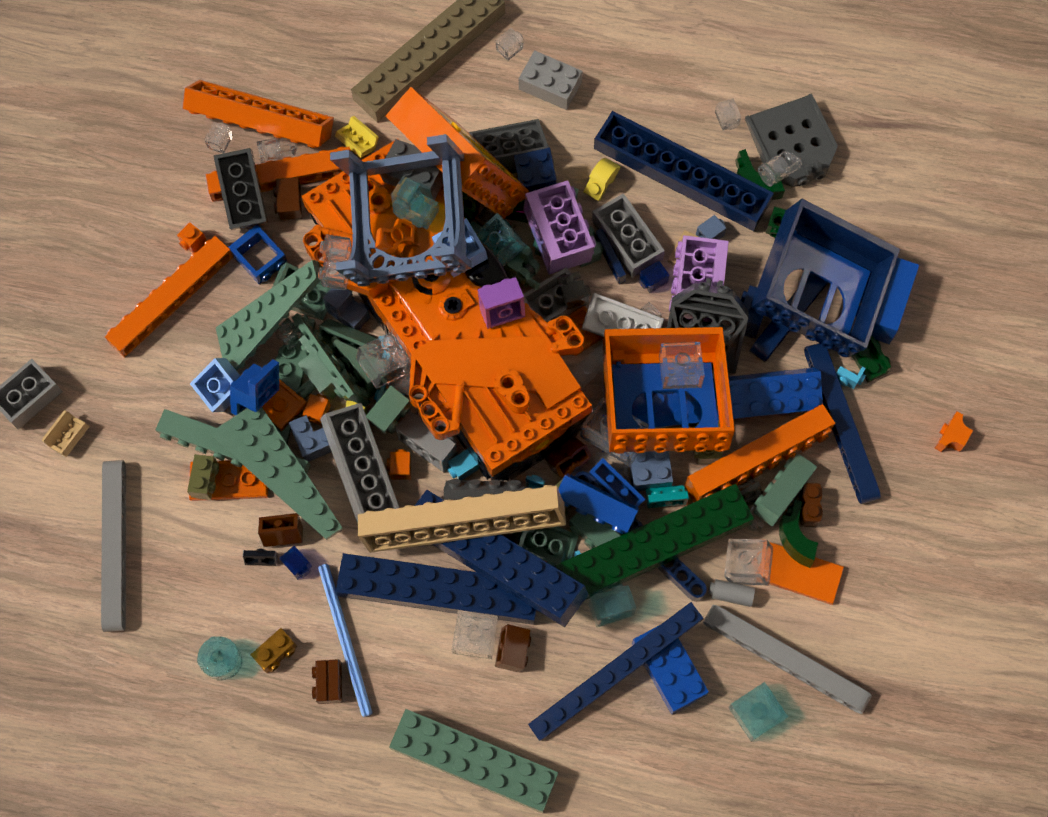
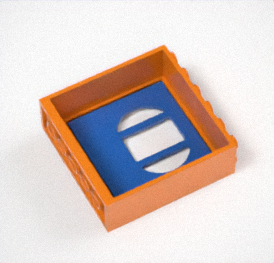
M723 327L605 329L602 354L609 452L622 454L624 452L644 453L650 451L657 453L675 451L681 453L685 451L704 452L706 450H715L722 452L729 450L735 430ZM711 364H713V372H714L716 398H715V393H714L713 374H712V365H711ZM611 366H613V380H614V393H615V407H616L617 429H616V422H615V408H614V395H613V381H612V367H611ZM652 393H679L682 428L655 429ZM685 393L692 395L699 402L702 409V419L695 428L688 427ZM642 394L646 395L648 429H642L632 416V405ZM716 410H718L719 427H718L717 411H716Z

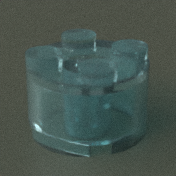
M213 636L200 647L197 663L205 674L214 680L221 681L232 678L239 672L242 666V655L239 648L230 639ZM222 656L223 660H217V658Z

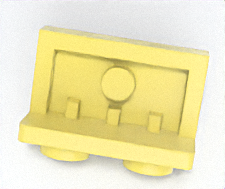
M352 116L349 124L337 130L335 137L345 146L350 147V150L359 158L374 151L379 139L373 131L355 116Z

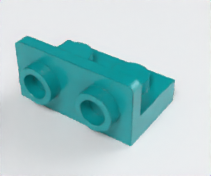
M684 485L646 489L648 508L687 505L689 499L688 491H685Z

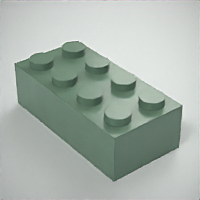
M390 386L366 415V418L386 435L389 432L393 434L400 418H404L411 411L410 400Z

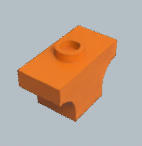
M956 411L949 423H944L939 432L942 436L935 449L940 452L945 448H953L959 452L963 449L973 432L972 429L966 427L963 423V414Z

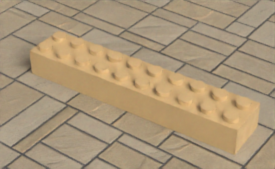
M545 485L542 488H525L522 491H505L494 495L484 494L480 497H464L460 500L448 499L439 503L427 502L418 506L407 505L404 508H386L383 511H366L363 514H358V537L367 550L372 553L566 525L565 506L558 487Z

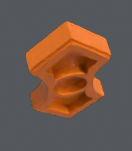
M399 218L395 221L393 228L378 229L375 248L392 255L397 251L399 244L411 245L414 242L415 225Z

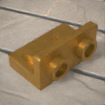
M280 628L250 655L266 673L269 671L273 672L280 666L279 662L285 657H291L295 653L297 645Z

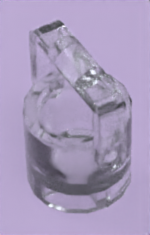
M271 138L257 141L261 163L295 156L297 143L291 142L288 138L280 140L279 138ZM290 145L289 150H281L282 146Z
M785 151L760 165L758 172L763 182L771 187L803 165L798 156ZM787 158L794 164L789 166L785 159Z

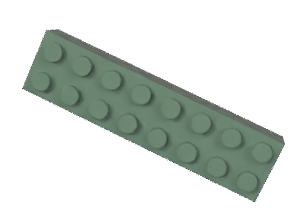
M405 709L389 746L392 751L542 814L558 776L557 771L408 709Z

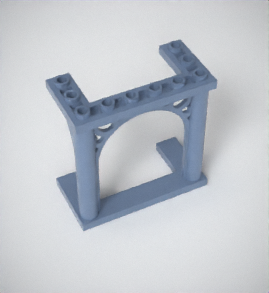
M447 134L427 137V145L432 151L367 162L361 161L350 150L330 153V161L350 177L353 232L350 258L348 261L336 262V271L358 286H369L373 282L386 284L389 280L406 281L409 277L422 279L431 274L443 276L446 275V272L464 273L467 269H472L471 260L466 255L460 162L464 161V153ZM442 164L445 224L436 243L424 253L408 258L395 257L375 248L376 242L373 238L370 224L368 176ZM448 238L447 243H450V246L443 243L444 239ZM371 249H376V253L370 257V254H372ZM383 256V265L379 268H374L375 260ZM432 256L434 261L427 260L426 262V257ZM392 261L395 262V265H394V266H393V265L388 266V265H389V262H392Z

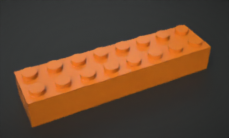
M198 80L187 86L184 92L183 109L189 110L191 114H203L209 119L217 118L227 124L235 123L241 128L256 129L259 133L273 134L276 138H288L291 142H302L311 148H318L331 138L334 117L203 80Z
M821 404L689 475L684 487L693 502L734 484L740 487L746 483V479L750 477L755 479L763 473V470L767 468L771 470L777 467L783 459L788 461L790 457L796 456V452L800 450L804 452L810 449L813 443L817 441L821 443L828 439V435L832 432L835 422L825 406Z

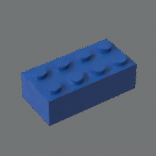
M897 258L871 334L875 340L890 345L896 335L919 264Z
M569 473L564 476L558 488L564 506L572 505L576 507V512L585 516L590 514L594 516L593 520L603 525L607 522L613 525V530L621 534L623 531L628 532L639 510L638 507Z
M655 628L634 638L632 641V645L637 643L639 640H641ZM679 638L643 664L671 715L707 696L709 693Z

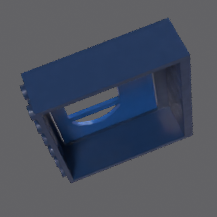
M802 198L784 213L750 309L754 310L758 315H764L772 319L776 324L788 327L792 332L804 335L808 340L822 344L824 348L838 352L842 357H850L866 349L900 249ZM802 269L803 272L790 306L784 295V284L791 272ZM809 273L831 284L818 320L797 310ZM836 288H838L843 298L842 313L835 322L825 324Z

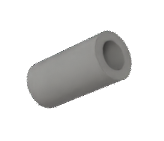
M715 579L714 583H710L708 594H712V599L751 607L755 587Z

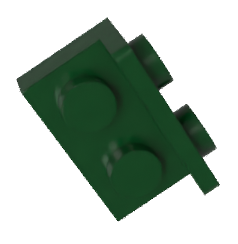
M873 336L870 337L866 349L852 355L860 370L862 366L866 368L863 374L866 375L867 383L887 374L891 369L890 359L883 354L879 341L875 340Z

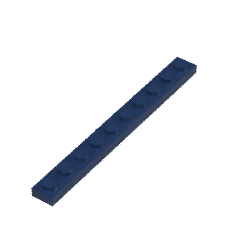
M690 602L531 721L528 725L538 740L542 741L704 620L703 616L694 604Z

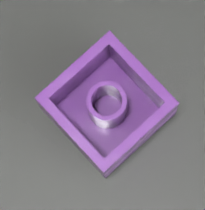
M516 277L507 278L499 283L485 285L478 289L479 307L487 329L525 317L524 296Z

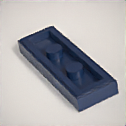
M603 229L596 230L595 240L601 243L603 248L602 254L617 283L620 285L625 282L626 273Z

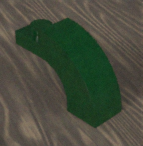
M746 149L740 150L735 159L738 168L737 174L773 192L772 200L782 199L785 189L779 175H761L753 168Z
M794 500L793 505L788 506L786 515H783L781 518L779 537L784 549L795 561L811 568L815 560L818 542L809 540L800 531L798 521L802 501Z

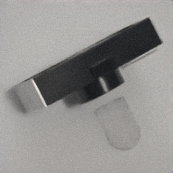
M261 540L257 550H243L244 565L277 566L278 558L276 551H266V547H263Z

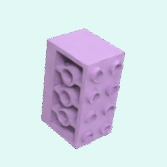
M568 181L525 194L523 210L549 275L559 272L566 267L568 269L590 262L596 247L595 239L593 236H590L588 231L589 224L582 217L581 204L576 202L575 189L573 186L570 187Z
M683 235L682 241H678L675 258L678 259H676L673 276L676 277H674L671 287V294H674L672 297L694 283L706 282L707 278L711 279V286H717L719 280L723 281L724 286L729 241ZM671 298V300H670L669 312H670V307H671L672 298ZM691 314L684 315L687 319L693 318ZM709 317L703 319L705 322L712 321Z

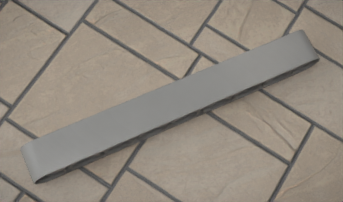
M124 460L104 461L102 464L101 627L103 632L124 631L126 627V465Z
M713 604L703 620L707 627L856 713L863 714L872 697L869 692L717 605Z

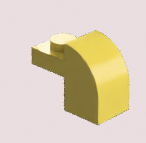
M607 158L601 159L589 176L590 179L583 192L600 201L608 185L614 182L621 166Z

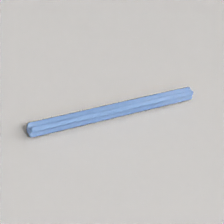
M323 564L318 567L361 715L367 717L373 712L340 601L336 594L329 565Z

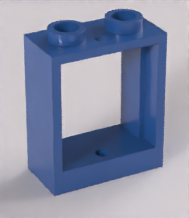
M255 225L228 247L233 257L258 284L268 281L273 273L277 270L279 271L281 266L288 262L285 254L258 225ZM260 240H263L277 256L256 271L242 255Z

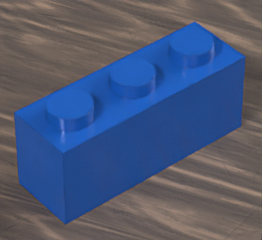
M604 458L589 471V474L610 494L636 507L645 500Z

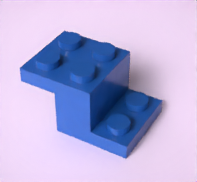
M272 359L263 367L253 364L248 369H245L237 380L231 383L229 389L232 414L238 415L245 408L257 412L279 391V362Z

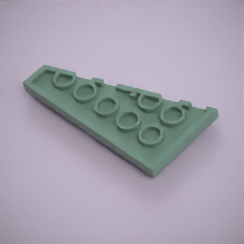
M296 313L292 317L293 321L307 338H311L308 340L309 344L318 351L316 354L330 374L339 379L336 382L346 392V397L356 403H362V406L366 407L371 403L368 399L369 393L363 387L360 388L356 384L357 378L351 372L349 373L345 369L346 364L333 354L335 353L334 349L328 343L325 344L323 342V335L317 329L314 330L311 327L312 321L306 315L302 316Z

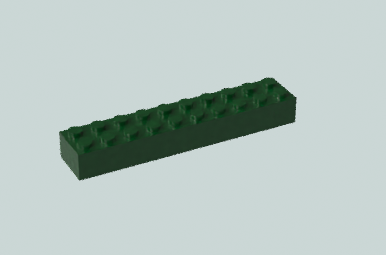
M734 484L555 565V568L583 584L588 593L585 599L587 600L751 525L754 518L737 485Z

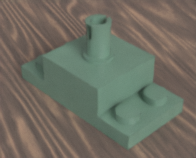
M303 335L299 341L302 344L301 349L308 356L299 362L298 365L308 376L309 380L298 388L297 391L301 392L300 395L303 398H307L317 388L320 393L332 399L338 395L341 399L344 398L346 401H349L345 395L346 392L336 382L339 379L330 374L316 354L318 351L309 344L308 340L311 338Z

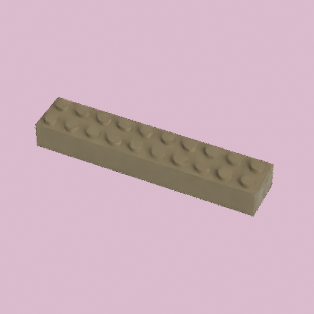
M456 0L351 89L353 100L378 123L410 87L415 90L499 20L505 14V1Z

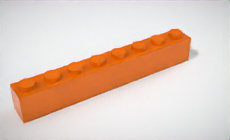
M338 147L334 150H322L318 153H306L298 157H285L282 160H269L265 163L256 164L261 191L273 190V186H276V179L298 177L300 185L331 179L341 173L342 170L330 161V153L350 150V147ZM217 171L206 174L208 191L212 202L223 200Z
M216 236L207 240L199 251L194 252L186 263L181 264L174 274L164 279L162 285L152 290L143 302H139L130 314L125 315L116 327L111 328L105 336L106 340L125 358L233 258L231 250Z

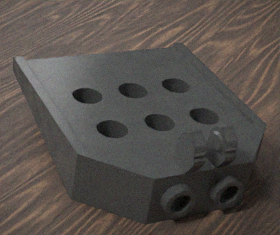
M812 93L762 112L745 116V121L767 176L779 175L781 182L791 187L803 186L814 179L820 180L826 176L838 145Z
M707 278L706 282L694 283L672 297L667 328L723 327L724 342L727 344L725 352L728 373L736 374L749 311L733 289L723 286L722 280L717 282V286H711L712 281L710 278ZM691 314L693 318L687 319L684 315ZM709 317L712 321L705 322L703 319ZM730 321L732 324L729 326H725L722 324V322Z

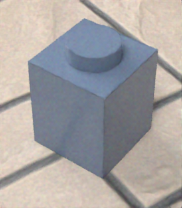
M713 215L697 227L696 236L719 240L725 235L726 225L722 219H718Z

